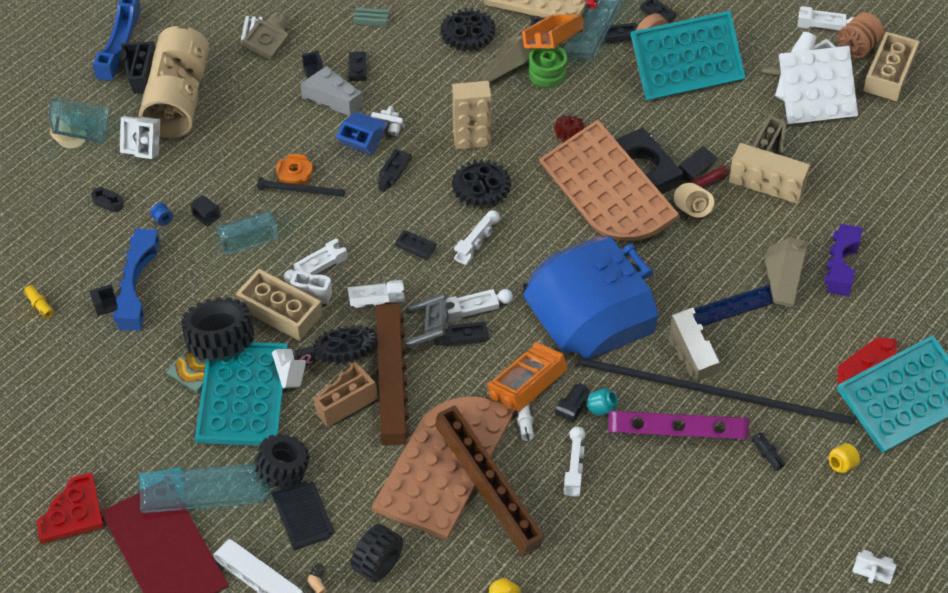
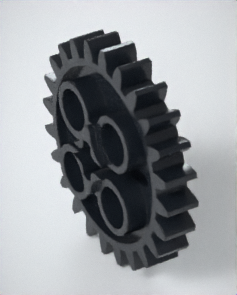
M467 8L464 11L458 9V13L452 11V16L447 14V19H443V23H441L442 40H445V44H450V48L456 46V50L462 48L463 52L466 49H469L471 52L472 48L478 51V47L484 49L485 44L490 45V41H493V36H495L494 20H491L490 15L486 16V12L480 13L479 9L474 12L473 8L470 11ZM466 20L469 21L470 39L467 37Z
M474 159L473 164L467 161V166L460 165L461 170L456 169V174H453V193H455L456 198L460 197V202L466 201V206L470 203L473 204V208L479 205L480 209L483 208V205H486L487 208H490V204L497 206V201L502 203L503 198H507V193H510L511 180L508 170H503V165L497 167V162L490 164V160L484 163L483 159H481L477 163Z
M345 325L344 328L338 326L337 330L330 329L329 333L323 332L324 336H318L313 347L315 357L318 360H322L323 363L328 361V364L335 362L338 365L340 362H343V364H346L347 361L354 363L355 359L361 360V357H368L367 353H373L378 344L376 333L373 332V329L363 328L362 325L355 327V325L351 327Z

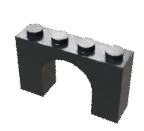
M643 127L615 139L631 159H647L657 166L655 170L645 175L661 194L682 185L684 176L682 169L677 167L672 158L663 151L662 146L657 144L652 135Z

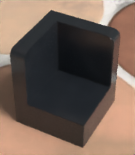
M318 50L302 54L303 70L307 79L323 69V61Z
M111 284L89 291L97 316L117 310V300Z

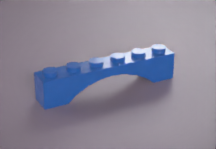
M119 0L110 39L105 48L97 52L93 62L96 79L113 81L123 57L121 43L129 42L141 13L140 0Z
M135 229L134 236L130 237L131 249L127 251L128 263L124 265V280L120 282L121 295L117 296L118 308L113 314L118 330H142L145 315L142 303L135 294V289L143 268L157 256L160 244L157 229Z

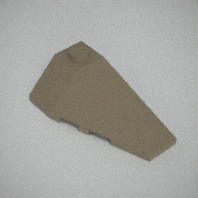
M787 238L768 247L764 263L765 267H767V276L770 280L771 294L775 304L793 307L808 241Z

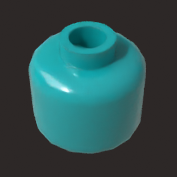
M608 388L591 392L588 396V410L598 417L609 414V411H615L618 398Z

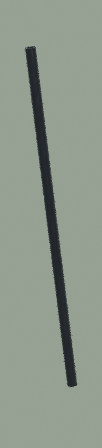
M579 357L577 365L851 425L854 417L585 358Z

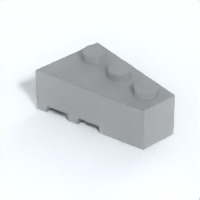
M327 66L300 84L302 99L314 100L318 105L325 104L330 106L332 110L348 116L363 108L362 92Z

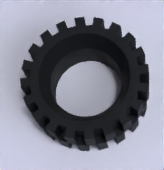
M216 297V300L211 301L210 298L206 300V303H196L195 308L191 306L188 309L189 312H185L183 318H181L187 351L189 354L192 353V356L195 358L199 356L200 360H205L206 358L209 361H214L215 358L225 360V356L232 358L236 352L239 354L244 352L243 347L248 348L250 342L254 340L248 306L246 307L244 302L240 303L239 299L232 301L231 297H226L225 300H222L221 297Z

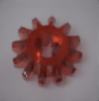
M569 113L568 116L562 115L561 118H557L554 131L557 139H561L564 142L583 130L585 126L581 118H578L577 115L571 116Z

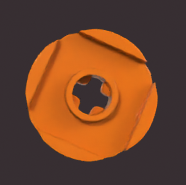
M290 154L283 161L282 159L278 161L276 172L279 182L306 185L313 174V167L311 161H308L306 156Z

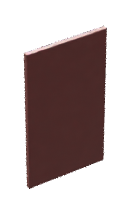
M170 479L100 511L143 593H219L229 588L226 579Z

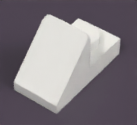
M292 349L274 350L272 355L282 387L299 388L306 360H295Z

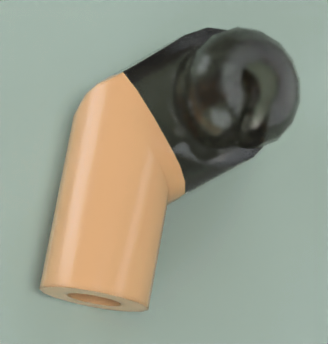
M320 563L312 567L308 583L315 593H326L327 589L321 582L325 567Z

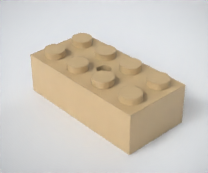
M886 32L866 77L863 92L897 101L916 57L920 41Z
M489 81L452 84L455 148L467 149L491 146V92Z
M740 143L732 159L729 182L799 204L806 187L810 164Z
M258 269L235 294L236 299H239L240 303L244 302L246 307L248 306L250 315L298 341H301L323 315L320 300L261 269Z

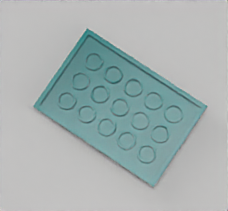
M731 11L630 32L645 100L746 78Z
M933 335L838 384L836 387L882 454L948 418V354Z
M250 342L248 348L243 347L244 352L241 354L236 352L232 358L225 356V360L215 358L214 361L206 359L195 443L260 446L265 438L272 434L274 436L278 434L283 387L272 352L276 349H288V344Z

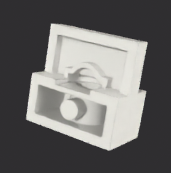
M121 117L120 152L135 154V157L148 159L159 154L160 119Z

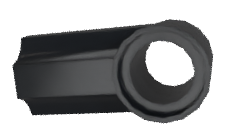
M582 383L575 384L567 397L559 401L555 414L574 423L580 414L581 407L590 395V390L586 385Z

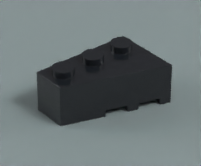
M154 41L121 43L129 84L134 94L144 93L156 48Z

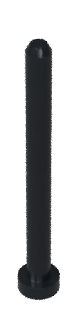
M264 177L258 178V190L272 188L345 196V190L266 181Z

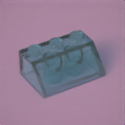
M51 98L48 117L53 134L104 143L109 108L63 98Z
M269 210L214 226L225 255L279 239L276 222Z

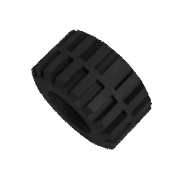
M278 433L276 436L270 435L263 440L258 449L254 462V470L257 472V477L263 479V483L270 484L272 488L276 486L278 489H283V487L290 489L292 485L294 487L297 486L305 475L310 459L309 450L307 447H304L302 441L299 442L298 438H292L289 434L282 435Z
M381 523L375 524L358 542L352 555L351 568L373 583L381 581L398 561L403 548V537Z

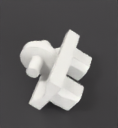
M389 106L387 110H381V114L372 112L371 117L388 123L389 135L397 137L400 130H404L403 118L399 117V113L394 112L393 106Z
M863 550L862 553L858 552L852 572L869 577L868 583L871 584L873 579L890 584L896 564H893V559L884 557L878 559L873 557L872 552Z

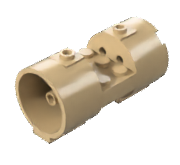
M173 26L160 33L139 111V118L160 119V137L179 138L186 135L191 130L198 102L197 92L205 72L209 54V43L200 32L189 27L187 30Z

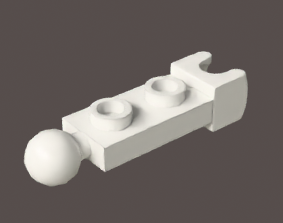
M801 6L797 26L808 29L811 26L841 30L854 17L848 20L846 19V14L812 10V7Z
M489 211L468 237L458 242L454 248L455 251H458L454 257L456 261L467 265L472 260L473 252L478 250L482 241L490 236L492 232L491 225L499 222L500 215L497 211Z
M338 239L328 242L326 247L295 263V270H287L284 274L285 282L290 284L292 275L296 271H304L311 275H316L335 263L337 265L348 257L347 249L345 247L339 249Z
M494 289L459 298L456 296L447 298L448 322L462 320V317L498 309L499 302L503 304L510 303L513 299V294L510 290L503 289L496 295Z
M574 427L569 433L573 441L570 472L565 473L564 495L580 496L583 463H579V458H584L585 446H581V441L584 440L586 435L583 428Z

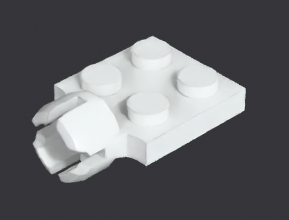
M402 280L388 281L387 285L384 283L348 287L350 306L361 308L365 307L366 304L376 306L383 305L385 302L392 304L402 303L405 300L404 292H401L404 290V284Z

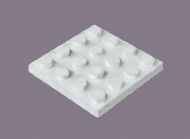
M849 46L779 54L788 125L858 116Z

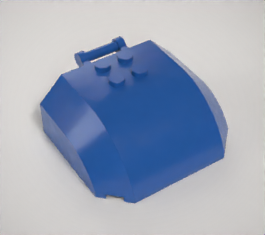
M598 236L553 254L531 274L523 298L561 352L568 354L569 351L581 354V357L586 359L653 334L658 320V313L651 289L644 281V279L651 277L654 271L641 259L633 244H628L624 249L620 250L611 237ZM630 256L641 271L637 272L626 257Z

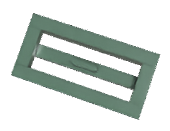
M356 8L353 18L354 24L387 26L389 10Z

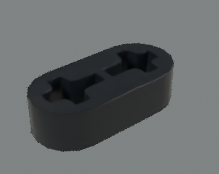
M102 187L95 188L91 192L92 201L97 206L111 212H118L124 207L122 196Z

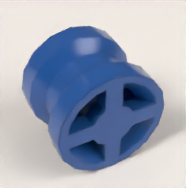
M162 202L155 204L150 210V215L156 219L160 226L169 224L174 216L167 205Z

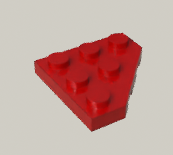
M877 337L841 363L837 368V386L897 354V340Z
M92 472L71 477L64 491L61 494L59 493L49 505V510L46 514L38 519L36 524L41 544L104 528Z

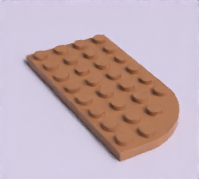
M596 120L539 159L540 164L591 227L605 237H611L614 240L620 241L645 239L659 233L680 218L677 211L599 120Z
M456 398L443 402L426 413L373 503L372 511L448 541L476 486L435 427L437 414L456 405L492 458L515 415V410L487 398Z

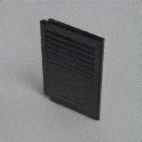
M304 481L295 487L292 485L290 489L283 488L271 493L294 551L329 539V535L334 534L313 481L310 483Z

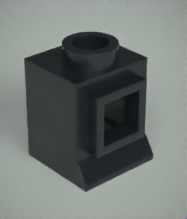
M201 195L190 203L192 216L206 227L221 217L219 205L213 203L207 197Z

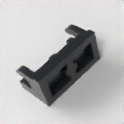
M702 146L679 165L684 174L683 181L691 183L690 179L694 180L706 168L712 166L718 158L706 147Z

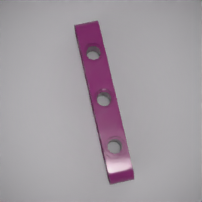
M609 411L608 431L749 439L750 418ZM636 417H641L644 421L643 426L640 428H635L632 425V421ZM677 419H681L684 422V427L681 430L673 428V423ZM721 421L725 424V428L722 432L718 433L714 430V425L716 422Z

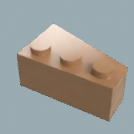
M355 360L354 363H350L351 367L345 373L341 372L338 375V380L333 384H329L314 399L317 416L327 427L379 399L375 382Z

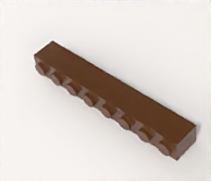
M399 304L376 305L382 445L406 444V436H410L409 424H405V419H409L408 407H404V403H408V391L403 389V386H407V374H403V370H407L406 358H402V354H406L405 342H401V338H405V328L401 327L400 324L404 323V311H400Z
M456 405L439 412L435 427L521 555L525 556L539 549L544 539L543 533Z

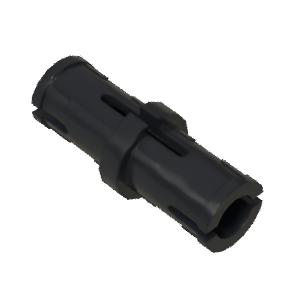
M762 432L753 436L752 441L761 451V456L768 460L775 471H779V468L782 469L786 463L776 452V447L769 443Z

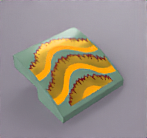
M185 351L166 373L199 394L203 386L206 359L200 360L199 356L195 358L192 356V353L189 354L188 351Z

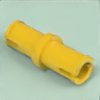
M29 285L24 289V295L28 297L32 307L37 309L44 319H49L54 315L55 311L46 302V298L40 295L33 285Z

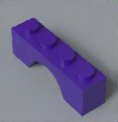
M840 223L839 230L834 231L833 241L836 244L831 246L830 255L833 256V259L829 258L827 269L830 270V273L826 272L824 284H828L826 292L849 297L855 270L848 267L843 258L851 254H857L863 228Z

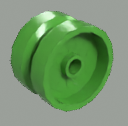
M556 46V48H533L529 55L530 80L535 85L545 88L556 87L562 84L567 72L566 52L559 46Z

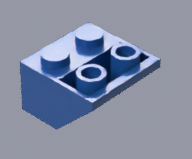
M355 112L342 122L336 138L343 145L374 155L388 123Z

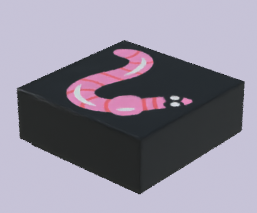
M310 346L295 350V360H306L305 366L313 364L315 359L314 347Z

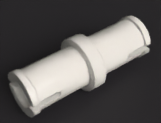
M529 404L518 412L517 424L521 430V439L524 441H528L527 434H529L530 440L534 438L532 429L533 417L530 415Z

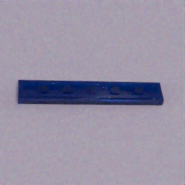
M771 284L694 308L696 313L693 317L697 325L701 324L703 327L774 304L770 289Z

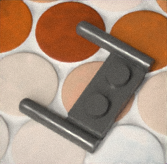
M445 293L408 306L407 309L410 313L426 308V333L406 340V347L410 348L445 335L447 296Z

